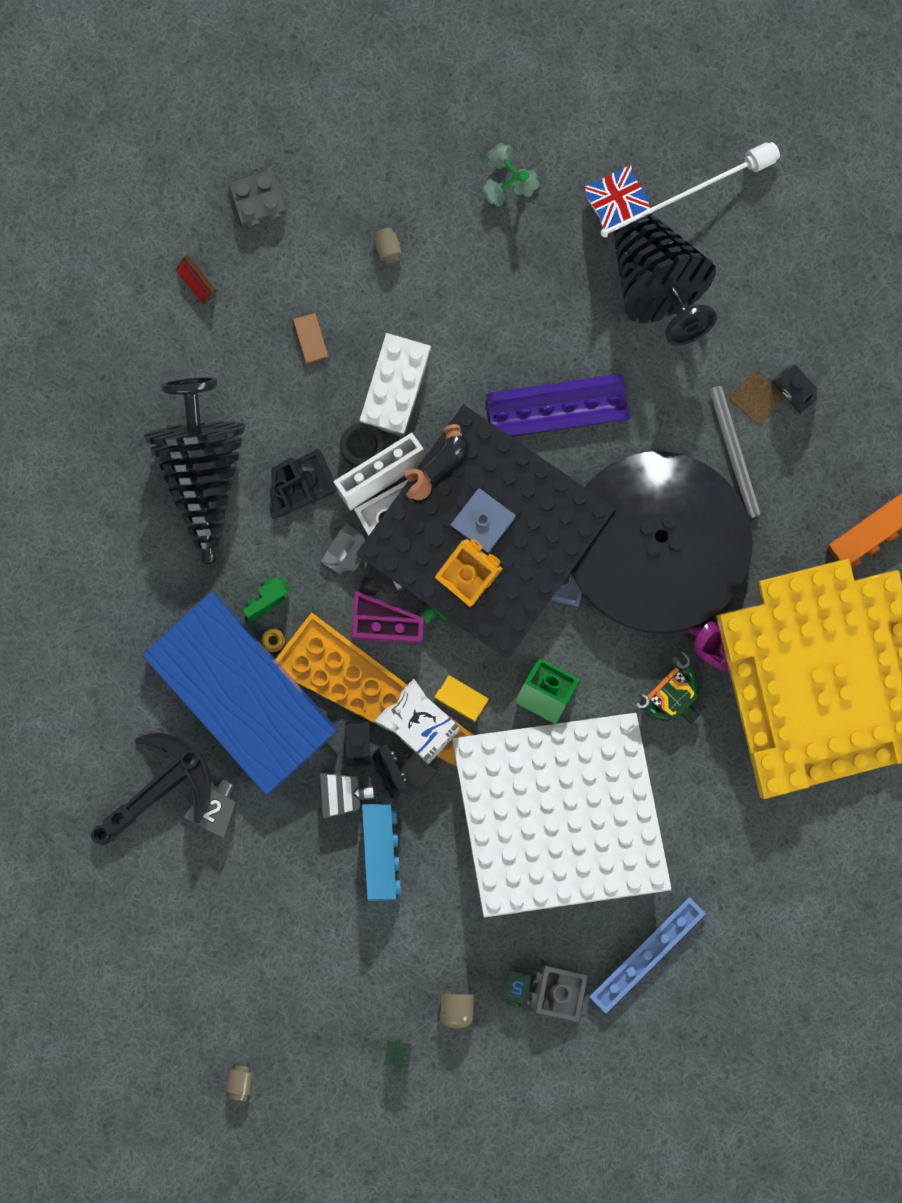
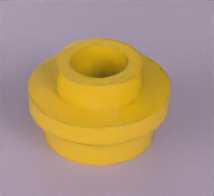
M269 629L262 636V645L269 652H278L285 644L284 635L277 629ZM273 636L278 639L275 645L269 643V639Z

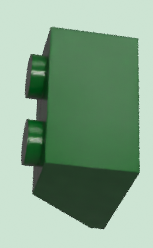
M539 658L526 679L515 703L556 724L580 679Z

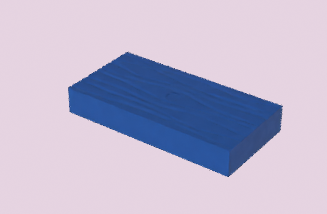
M210 592L143 654L145 659L266 795L271 794L339 732L334 724L215 592Z

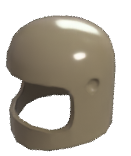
M441 991V1012L439 1014L441 1023L446 1027L455 1029L469 1026L474 1016V995L451 994V991Z

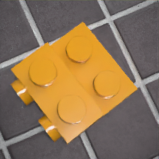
M466 539L459 544L435 578L471 607L485 589L492 584L503 568L499 566L500 560L492 554L487 556L481 551L483 547L480 543L473 539L470 541Z

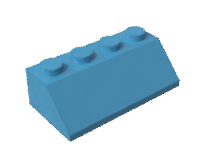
M364 804L362 809L367 900H397L396 895L401 894L400 880L395 881V871H400L399 857H394V848L398 847V834H393L392 824H397L396 810H392L391 805Z

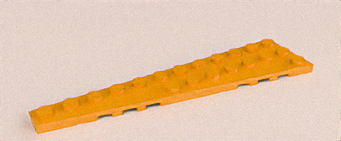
M312 612L276 658L277 662L296 683L376 724L374 722L375 719L387 707L398 703L402 690L407 686L406 683ZM449 717L460 729L454 738L473 736L472 733ZM451 740L437 757L457 767L453 741Z

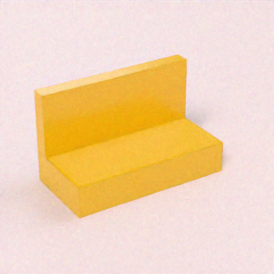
M449 675L434 697L438 702L474 723L489 699Z

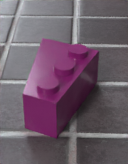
M355 591L353 640L423 644L424 618Z

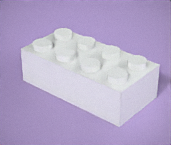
M386 333L360 417V423L372 425L379 431L405 437L431 352L430 345Z

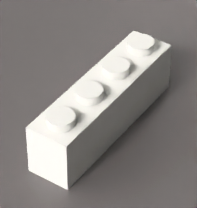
M410 433L333 482L338 494L351 511L404 478V471L417 469L426 457V454L413 433Z

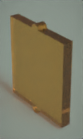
M755 370L745 381L740 382V386L729 398L759 425L769 413L774 412V408L784 399V396Z

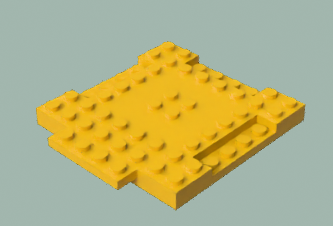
M844 559L758 581L763 604L716 615L760 798L767 799L809 788V786L895 763H902V582L899 570L854 580L849 559Z

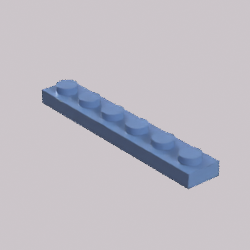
M689 897L589 996L590 999L606 1014L706 913Z

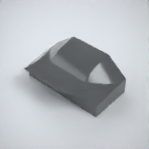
M346 523L326 551L321 563L339 575L344 571H355L363 560L356 553L365 542L366 536Z

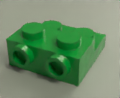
M282 576L275 579L269 577L261 582V588L258 589L261 599L258 600L255 597L245 604L246 608L243 609V612L250 623L289 599L287 592L290 589Z

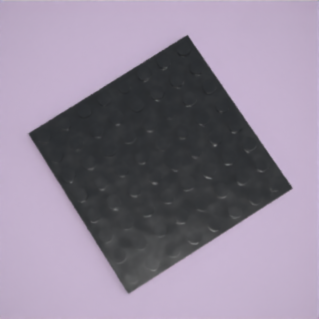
M463 404L449 425H459L462 436L467 437L468 450L466 455L435 482L430 481L431 492L423 500L411 499L406 495L409 489L418 481L409 482L408 480L356 555L506 660H509L612 515L615 508ZM444 432L417 469L423 472V468L442 449V443L446 440ZM479 488L515 514L516 518L489 553L481 549L487 556L492 554L500 560L499 566L503 569L492 584L485 589L475 604L470 607L438 581L435 576L459 544L467 539L451 527V523Z

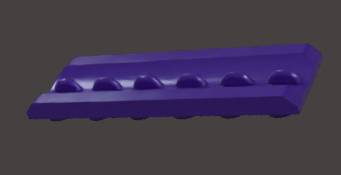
M623 374L486 394L490 422L511 437L630 420Z

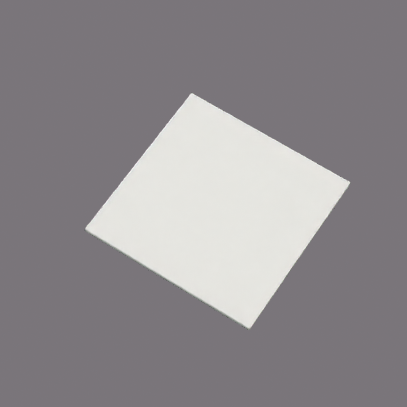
M636 713L452 739L484 917L671 890Z

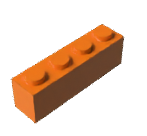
M902 493L828 545L827 549L836 561L849 559L851 569H853L862 562L860 560L865 554H868L869 557L881 549L878 546L885 540L887 543H890L899 536L897 532L902 529Z

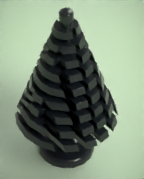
M652 213L613 231L619 274L622 278L620 283L624 298L625 314L633 322L638 318L639 323H648L649 320L652 323L662 320L667 311L669 316L676 313L677 316L667 325L665 336L671 345L682 346L703 337L713 328L717 321V313L708 305H698L689 308L711 286L716 275V266L712 264L713 261L704 256L689 242L684 241L679 234H676L670 227L660 222V219L652 216Z
M199 377L162 383V391L165 394L184 395L187 425L153 430L145 433L144 438L148 444H155V446L150 448L152 455L156 458H162L156 464L161 471H168L166 474H163L166 483L174 485L168 489L171 496L181 498L175 501L177 508L184 511L189 510V512L182 514L184 523H199V525L188 527L187 530L192 536H201V539L194 540L193 543L196 549L202 548V562L204 564H212L216 561L214 548L219 546L221 538L212 539L211 535L221 533L224 524H214L211 521H219L225 518L226 509L216 508L229 503L230 496L221 493H226L232 488L233 481L229 482V480L225 479L234 476L236 468L235 466L231 467V464L238 461L239 453H232V451L241 447L242 438L236 436L244 433L246 425L240 422L201 423L198 393L215 389L217 387V378Z

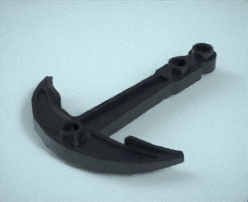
M151 733L136 738L135 743L148 745L165 753L169 752L174 757V761L129 802L121 805L106 817L102 825L94 827L91 832L92 840L101 846L108 844L112 836H118L136 820L137 816L186 778H189L193 786L190 789L194 807L193 821L200 823L211 798L212 779L207 762L197 748L179 736L165 733ZM196 758V762L190 765L191 760ZM124 818L123 823L119 825V820ZM106 833L105 838L101 840V834Z

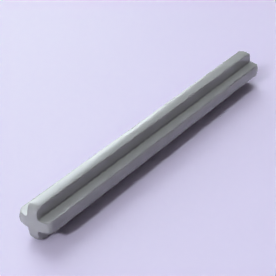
M721 386L713 387L710 389V395L749 519L760 516V510Z

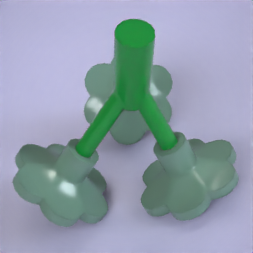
M503 143L497 144L495 149H491L488 152V157L490 158L488 164L490 167H497L498 169L507 166L513 173L512 178L504 184L489 179L486 181V185L482 187L487 201L491 204L494 203L498 207L503 205V201L506 200L504 192L511 184L515 186L514 192L517 195L524 194L526 197L532 196L534 190L540 187L535 171H527L526 169L517 171L510 164L513 160V148Z

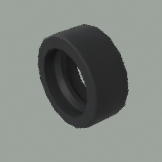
M357 423L345 430L341 437L340 447L346 462L353 467H357L383 451L384 442L381 433L376 427L366 423ZM356 433H368L374 438L376 448L370 457L359 459L354 457L349 451V440Z

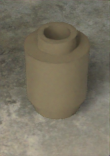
M385 228L375 232L376 238L374 242L380 261H386V264L398 261L402 251L396 233L393 232L392 228Z
M235 1065L234 1069L229 1070L226 1090L229 1099L247 1101V1095H250L253 1072H249V1067Z

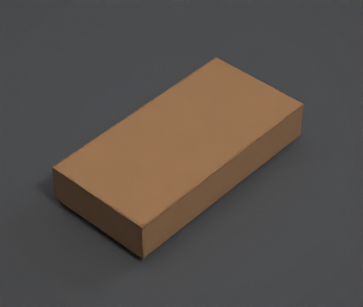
M313 313L293 319L306 364L328 358L316 314Z

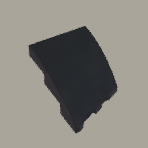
M316 449L299 459L291 457L272 467L271 479L273 486L271 487V496L273 497L271 518L282 517L337 492L333 482L335 480L320 449ZM312 459L314 471H304L300 463ZM306 473L312 475L310 482L305 475Z

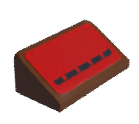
M189 255L184 256L176 270L198 299L205 304L216 296V290Z

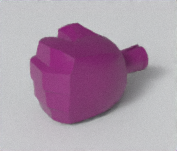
M709 622L704 627L699 625L685 630V632L696 638L693 648L702 661L723 672L729 671L720 629L715 622Z

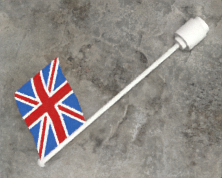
M765 142L746 152L745 163L650 208L644 190L633 175L631 165L585 186L586 195L589 203L600 218L603 227L601 236L608 237L609 233L745 167L758 172L776 163V160L780 158L779 150L773 142Z

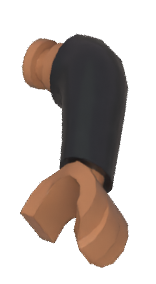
M452 424L444 428L446 440L442 443L443 447L423 468V472L419 469L404 471L405 477L409 482L418 480L407 492L406 495L409 498L415 500L426 498L432 489L430 481L435 482L466 455L468 440L467 437L462 436L459 425Z

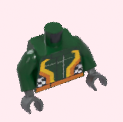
M681 652L683 655L682 661L679 662L675 657L673 658V662L677 666L648 695L638 692L637 694L641 696L640 702L632 700L633 705L640 707L652 719L668 722L670 720L675 721L682 715L692 724L701 715L692 706L698 699L699 687L696 674L690 665V659L684 652Z

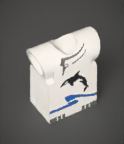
M415 679L402 690L398 703L387 707L374 721L382 728L396 734L428 765L460 731L459 726L425 696Z

